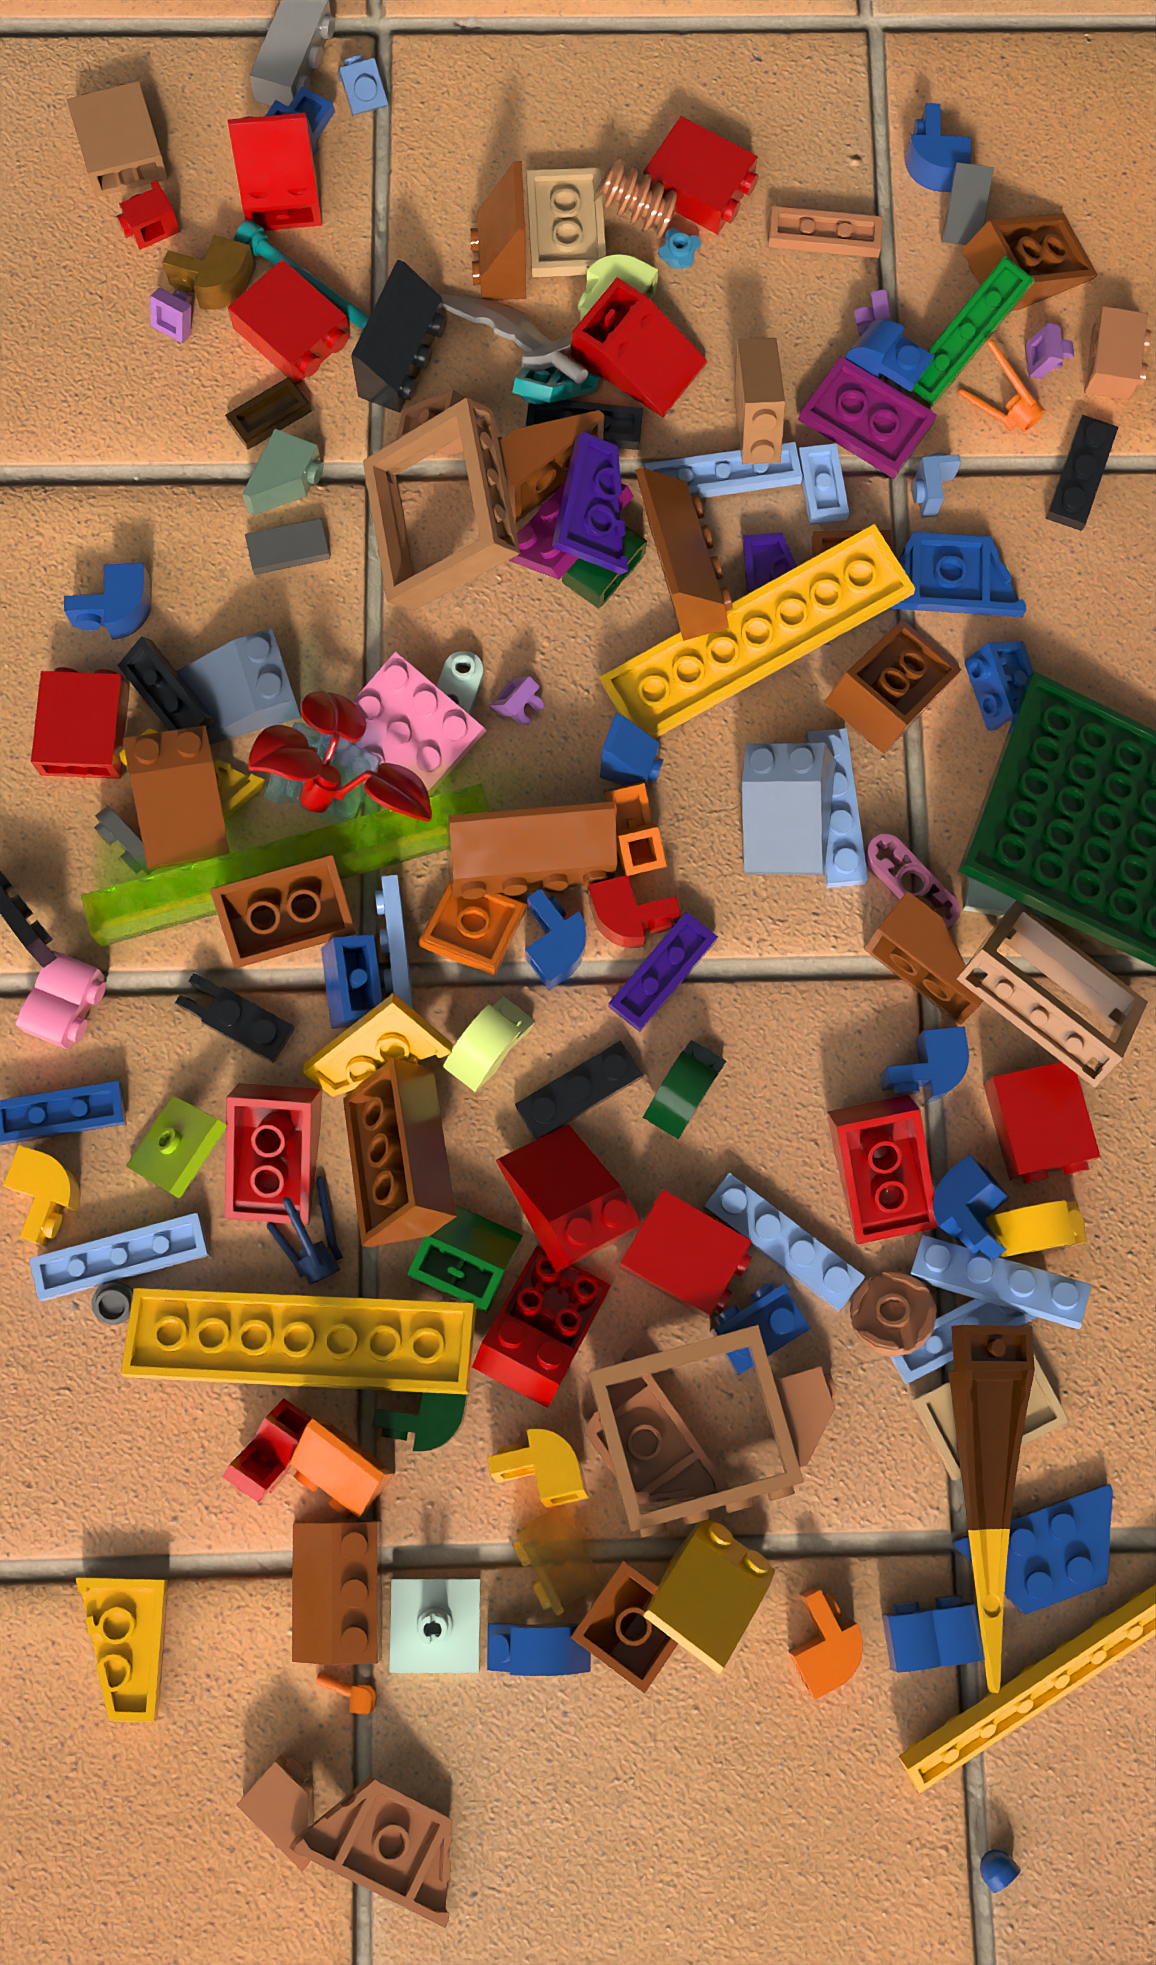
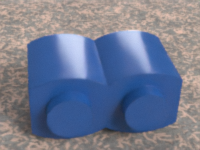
M962 1595L935 1598L936 1606L919 1608L918 1601L892 1604L893 1612L882 1614L891 1670L897 1673L985 1660L976 1605L970 1602H963Z

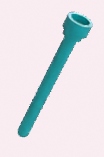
M249 219L241 224L235 234L234 241L250 245L252 254L263 256L273 265H276L283 259L340 309L349 321L361 330L364 329L370 316L269 243L265 230L254 221Z

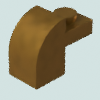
M216 235L213 236L204 260L168 250L163 261L169 285L186 293L195 292L199 307L209 310L221 309L233 303L246 291L255 270L250 245Z

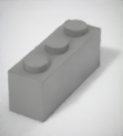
M281 0L249 74L254 101L272 106L274 101L277 100L289 106L301 86L308 90L310 89L312 72L320 67L323 46L326 39L330 40L335 29V18L331 16L329 0Z

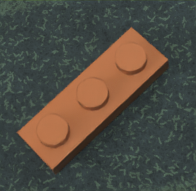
M772 206L768 247L879 258L883 216Z

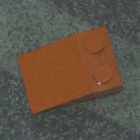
M514 161L477 211L478 228H470L471 251L479 252V261H472L473 285H481V299H526L522 161Z
M1064 213L989 220L962 249L969 263V268L976 276L980 285L1004 256L1034 278L1035 283L1013 310H1020L1091 281L1097 276L1094 267Z
M600 410L513 429L503 438L498 437L515 523L563 485L568 475L576 436L586 432L603 440L604 414Z
M902 619L843 675L824 703L865 737L869 743L885 754L962 669Z
M206 725L123 738L147 870L230 856Z
M907 891L877 928L864 950L961 1025L981 1005L983 1000L957 980L966 964L942 917L935 912V906L921 895L914 896Z

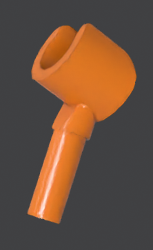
M322 1673L318 1674L315 1681L316 1684L341 1695L350 1696L349 1712L369 1714L374 1711L376 1692L372 1686L364 1684L352 1685Z

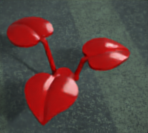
M315 691L306 695L301 703L300 711L304 721L320 733L332 734L323 762L317 754L318 750L315 747H309L308 740L302 732L285 725H272L265 728L252 745L248 770L264 771L291 780L305 781L299 794V800L311 812L324 813L328 811L334 798L340 801L343 800L349 791L366 781L364 784L366 793L380 805L418 820L429 822L432 818L430 799L425 784L417 774L401 765L382 763L378 766L376 773L366 770L341 787V775L336 768L330 765L339 742V737L357 742L366 731V720L362 711L355 703L344 696L332 692Z

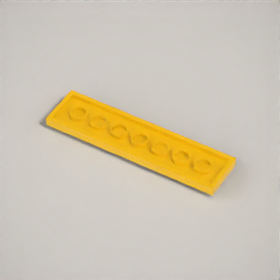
M873 524L733 602V610L726 612L729 628L683 641L681 632L600 676V682L619 714L626 717L653 739H656L912 596L915 592V587L878 528Z
M134 1288L121 1375L127 1378L469 1394L476 1306L474 1303Z

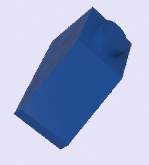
M615 713L602 749L600 778L623 786L643 782L647 788L649 780L657 782L664 759L658 758L660 743L626 717Z

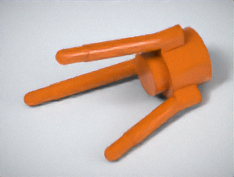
M989 339L987 346L1018 392L1005 406L1009 413L1006 415L964 388H960L958 394L1002 422L1009 431L1018 426L1022 432H1025L1043 417L1046 410L1029 393L994 340Z

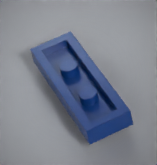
M119 1081L0 1100V1145L127 1124L122 1083Z

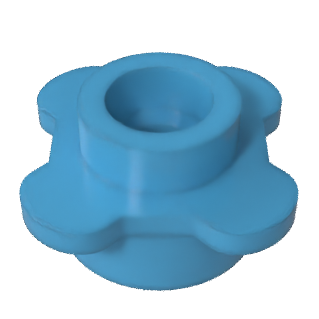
M676 228L669 229L665 236L666 242L658 251L660 259L666 261L670 267L675 269L692 266L694 252L701 246L700 238L696 235L688 236L685 233H680Z

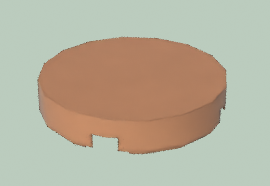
M889 1271L882 1272L881 1276H876L873 1279L871 1276L860 1284L852 1296L850 1317L853 1331L863 1345L879 1354L899 1356L910 1354L925 1345L934 1332L937 1310L929 1289L922 1281L907 1273Z

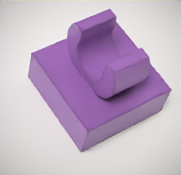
M160 288L157 289L150 296V326L183 343L191 336L192 311L191 305L188 303L192 300V295L181 289H177L173 294Z
M886 289L871 292L873 308L861 307L854 311L859 336L872 321L880 319L891 321Z
M1047 323L1026 342L1029 377L1042 379L1052 369L1063 367V357H1074L1073 342L1061 339L1060 325Z
M518 676L511 679L489 706L499 717L512 716L516 723L529 725L531 720L524 714L525 704H530L534 710H541L544 704L539 697L533 695L540 686L530 676Z

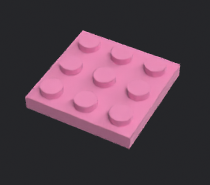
M395 651L352 701L362 711L366 720V731L363 737L357 742L339 737L333 757L356 777L366 770L376 773L378 766L382 763H393L406 767L421 778L430 797L482 737L486 729ZM324 734L317 741L326 751L332 734ZM398 813L407 821H409L411 818L409 816Z

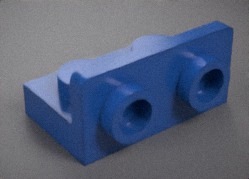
M1023 641L987 643L965 660V666L986 728L991 731L997 730L1008 721L1013 720L1026 681L1034 671Z
M771 1281L750 1295L754 1303L744 1310L740 1311L735 1304L716 1316L715 1320L719 1326L710 1332L713 1337L758 1325L768 1357L811 1329V1327L789 1295L788 1291L790 1289L788 1285L784 1283L776 1288ZM748 1347L725 1353L737 1375L753 1366Z

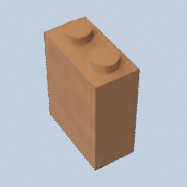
M139 81L120 84L116 87L84 93L67 99L86 169L96 197L147 185L155 180L162 181L168 179Z
M777 338L740 339L737 342L735 408L742 464L781 463L785 396Z

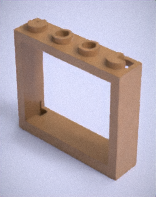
M466 397L363 460L366 477L365 483L369 494L372 511L371 518L376 534L377 552L381 563L387 602L415 611L520 554L492 409ZM461 437L480 539L414 575L396 475Z
M1017 900L991 929L957 978L960 983L1093 1087H1096L1123 1058L1148 1001ZM1013 927L1017 931L1011 937L1008 933ZM1004 942L1111 1025L1114 1029L1110 1037L1107 1038L998 953L997 949L1001 943ZM978 967L988 974L982 982L972 975L974 969ZM1115 1008L1123 1013L1120 1020H1117L1110 1014ZM1092 1056L1098 1060L1094 1070L1086 1064Z
M758 1325L588 1372L590 1386L631 1532L640 1530L641 1537L655 1535L667 1531L665 1522L683 1518L684 1525L693 1524L709 1519L708 1510L725 1505L727 1513L753 1506L752 1497L768 1493L770 1501L795 1494L793 1485L804 1483ZM748 1347L784 1473L640 1513L606 1387Z

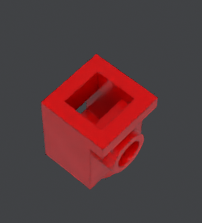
M158 180L151 182V190L142 194H136L129 200L119 203L122 213L116 216L117 222L125 238L132 236L139 250L180 232L174 210Z

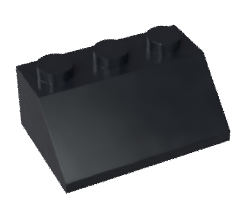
M398 259L351 354L358 397L400 413L405 401H411L414 397L418 384L417 376L421 368L426 369L428 367L433 351L431 346L436 337H442L447 324V316L443 312L442 297L405 262Z

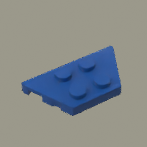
M913 532L897 560L914 585L915 592L912 596L888 609L1023 617L1026 612V604L1023 599H1018L1010 584L1012 577L1006 565L1000 562L999 552L991 537Z
M1110 1484L1098 1486L1011 1519L1004 1595L1021 1613L1029 1614L1107 1584L1113 1490ZM969 1535L953 1540L954 1548L972 1563Z

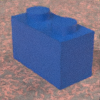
M374 935L333 937L321 948L331 1029L349 1028L383 1001Z

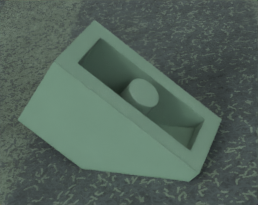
M274 429L242 493L248 513L257 515L306 497L311 485H316L323 473L324 464L320 459L318 445Z

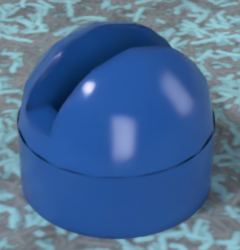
M994 1849L986 1852L980 1862L981 1877L993 1893H997L1008 1886L1021 1871L1013 1858L1002 1850Z

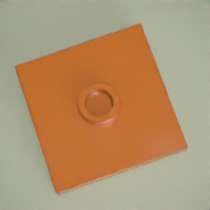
M449 880L419 939V947L495 977L525 915L527 904L501 893L486 894L478 899L452 897Z

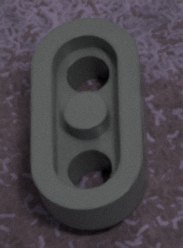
M108 805L95 815L99 823L94 829L110 846L117 842L125 850L120 857L135 874L143 870L147 875H150L155 869L147 870L142 841Z

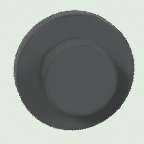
M110 1281L102 1284L92 1297L91 1305L95 1316L100 1321L111 1325L120 1324L128 1320L133 1297L132 1289L119 1281Z

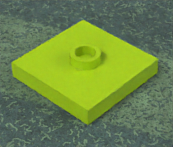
M173 1095L126 1167L180 1199L222 1136L227 1125Z

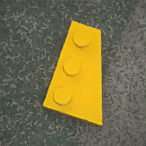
M392 993L304 1062L303 1074L330 1096L335 1097L354 1090L393 1057L418 1065L419 1060L435 1054L438 1058L452 1054V1042Z

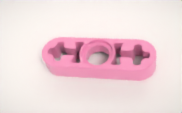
M880 834L871 840L865 852V861L868 867L899 900L907 893L901 883L902 876L908 873L918 875L923 882V889L912 894L925 897L929 890H932L934 894L929 901L937 908L944 905L949 910L945 915L948 920L942 917L949 930L960 916V905L957 899L896 836ZM878 847L882 850L889 847L893 851L890 856L891 861L887 858L881 861L877 859ZM901 861H904L906 864L899 869L894 877L891 872L895 865L898 867Z

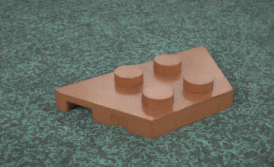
M632 1347L625 1352L620 1363L639 1358ZM651 1374L607 1387L638 1505L715 1493L730 1488ZM596 1408L584 1433L615 1477Z
M370 1776L292 1841L289 1848L293 1852L444 1928L448 1924L449 1912L446 1910L447 1882H450L451 1871L448 1849L452 1843V1819L434 1808Z

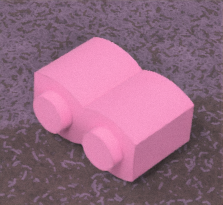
M53 950L52 952L57 958L46 967L41 968L35 987L20 1010L16 1025L25 1033L69 1050L72 1044L79 1042L86 1032L88 1021L85 1019L86 1013L92 1005H97L101 1001L105 993L106 983L103 982L105 976L98 968Z

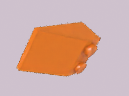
M312 1418L307 1424L289 1463L297 1469V1472L294 1474L295 1479L313 1492H315L318 1486L332 1496L328 1504L347 1519L352 1514L358 1518L363 1517L395 1475L392 1470L329 1421Z

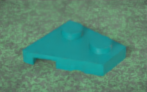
M554 366L542 371L522 368L515 377L512 393L522 395V399L529 403H551L597 392L601 375L588 372L586 380L578 384Z

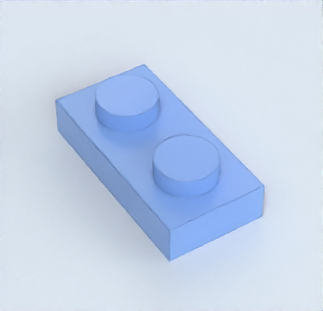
M837 443L799 447L798 457L803 476L801 481L809 524L847 520L849 508Z

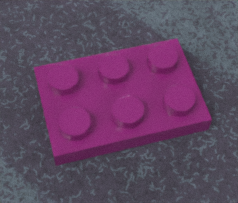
M841 356L800 411L798 420L895 479L934 424L937 414Z
M567 478L553 496L541 505L532 519L516 533L520 554L509 560L558 580L578 559L575 556L551 547ZM622 483V494L618 496L620 512L634 497L628 485Z

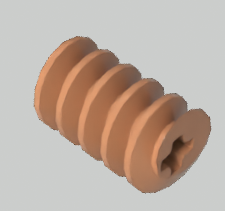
M621 158L618 159L604 175L595 193L594 201L602 194H605L604 208L608 209L613 203L618 202L617 215L619 217L630 209L632 211L630 223L635 224L641 217L645 218L643 231L647 232L655 224L658 226L656 239H660L675 212L676 191L670 190L663 196L664 185L661 182L656 183L650 189L651 177L648 174L637 181L638 169L633 166L624 173L625 161Z

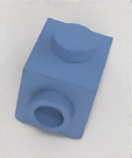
M357 55L343 61L344 67L339 68L337 75L339 81H342L351 115L356 116L387 107L388 102L375 58L365 60L364 55Z
M934 453L928 457H922L915 475L916 480H913L912 484L913 502L919 503L921 518L937 516L944 499L942 481H950L955 478L961 464L960 455Z

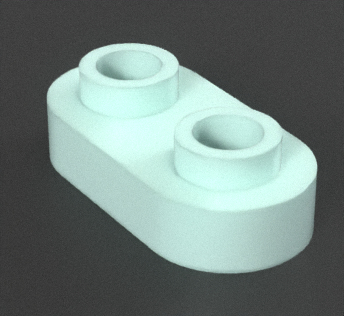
M469 651L453 653L445 661L437 687L451 700L456 701L458 706L470 716L484 677L480 658ZM461 665L470 667L467 673H459L456 669Z

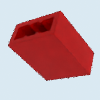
M680 116L643 170V176L648 174L651 177L650 189L658 182L663 183V196L670 190L676 191V213L718 235L726 222L731 224L735 219L741 205L740 200L744 194L750 196L759 178V175L755 173L758 156Z
M283 259L228 306L233 329L286 377L290 376L296 385L305 377L314 375L321 363L332 353L342 350L350 338L347 316Z
M59 667L54 671H41L31 763L41 776L121 779L122 761L119 753L124 750L123 738H125L130 692L122 674L109 669H97L94 673H84L67 667Z
M1063 1062L993 1076L983 1084L1009 1181L1023 1178L1024 1185L1049 1179L1048 1172L1063 1169L1065 1176L1090 1170L1088 1163L1101 1157L1078 1075Z
M662 1189L620 1262L619 1268L707 1319L713 1311L721 1314L732 1295V1291L726 1287L733 1274L741 1277L750 1263L753 1254L749 1253L747 1249L752 1241Z

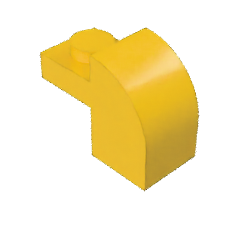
M18 1145L3 1186L15 1192L34 1197L20 1237L47 1247L49 1239H54L61 1227L62 1214H59L61 1207L78 1211L80 1204L79 1184L72 1171L60 1161L43 1152Z
M1066 1200L1049 1202L986 1217L987 1224L1007 1249L998 1256L1000 1258L1022 1256L1047 1249L1087 1243L1084 1231L1085 1223L1079 1211L1077 1201L1066 1202Z
M528 1429L527 1435L530 1447L523 1448L522 1444L507 1445L497 1450L498 1455L487 1457L490 1475L497 1483L535 1474L539 1497L546 1508L589 1498L584 1472L578 1457L569 1443L552 1431Z

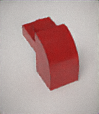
M629 876L588 884V900L598 930L606 939L621 947H643L645 939L644 930L649 929L652 934L661 933L673 928V923H677L681 911L677 896L636 905Z
M283 1398L263 1419L249 1445L229 1464L222 1477L236 1486L240 1492L250 1496L259 1503L268 1492H273L292 1465L289 1463L312 1417Z

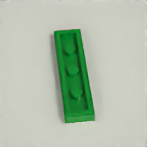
M1004 256L929 348L928 352L934 355L932 364L912 391L933 407L1035 283L1034 278Z

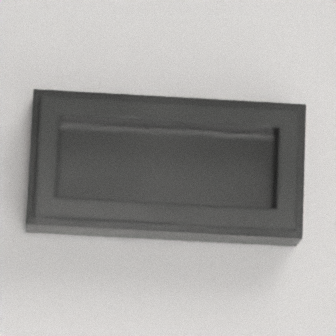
M955 163L942 243L966 246L984 226L994 167Z
M321 518L245 534L254 575L330 559Z

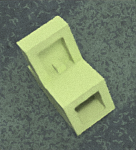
M610 255L597 260L587 270L586 290L578 304V310L581 311L580 321L616 277L651 300L656 293L658 269L628 255Z
M503 996L493 1006L488 1004L472 1021L455 1044L452 1054L448 1056L443 1067L476 1092L497 1072L507 1053L530 1032L536 1021Z

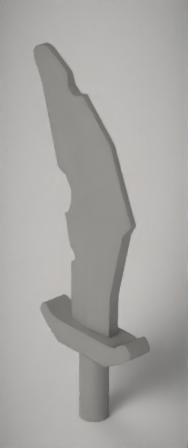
M439 294L443 300V309L473 323L487 324L494 329V333L508 340L515 341L516 345L525 350L526 352L522 353L521 368L542 371L554 366L578 384L586 380L588 371L569 358L571 355L572 337L566 336L565 339L552 342L538 331L524 316L523 312L488 299Z

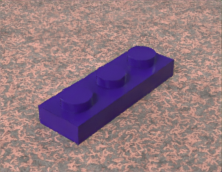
M685 912L613 997L608 1007L637 1031L641 1032L716 943L718 936L688 912Z

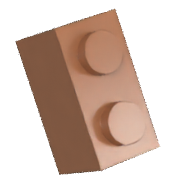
M1102 306L1092 327L1084 393L1130 400L1136 387L1143 386L1148 369V364L1142 362L1143 353L1147 352L1151 340V330L1146 329L1148 313Z

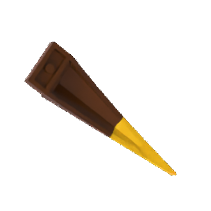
M955 1325L951 1326L954 1371H949L987 1686L989 1692L998 1693L1001 1682L1003 1608L1010 1523L1020 1448L1035 1372L1032 1326Z

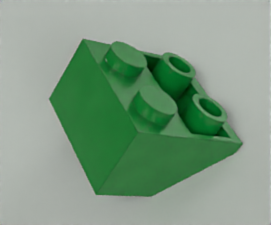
M455 1204L457 1217L432 1235L423 1238L407 1275L410 1279L462 1303H474L476 1309L488 1314L523 1235Z

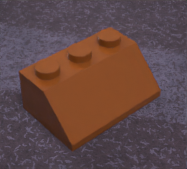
M333 854L210 888L235 969L327 943L333 937H347L356 934Z
M381 1520L293 1523L292 1662L323 1665L378 1664L382 1659Z

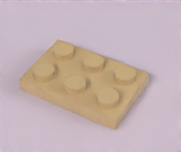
M601 169L526 170L532 277L587 275V270L593 263L606 257L602 195L594 201L595 193L601 183Z
M1035 1356V1372L1021 1447L1069 1422ZM950 1381L911 1401L952 1480H957L962 1476Z

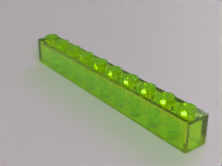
M480 783L430 797L432 818L429 822L387 809L82 894L81 899L90 934L103 947L217 915L210 888L329 854H333L341 880L447 850L449 815L491 812L483 784Z

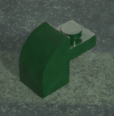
M691 1040L674 1062L642 1118L679 1139L706 1093L721 1072L726 1060L714 1054L710 1049L702 1047Z
M423 1392L419 1415L375 1408L372 1426L382 1428L381 1437L407 1441L408 1432L415 1433L413 1451H432L450 1442L460 1430L465 1417L468 1394Z

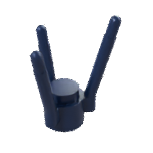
M319 1176L316 1182L327 1248L323 1241L315 1244L312 1243L289 1197L283 1198V1204L304 1249L299 1251L302 1259L273 1222L267 1223V1229L294 1264L299 1277L305 1276L309 1285L339 1272L340 1268L337 1261L343 1258L337 1245L325 1179L322 1176Z

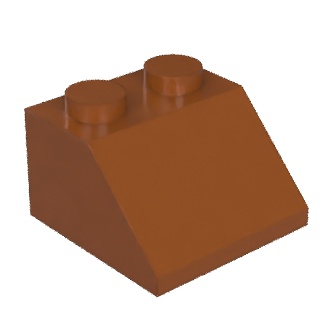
M622 1561L570 1638L645 1694L678 1643L643 1616L658 1585L628 1563Z

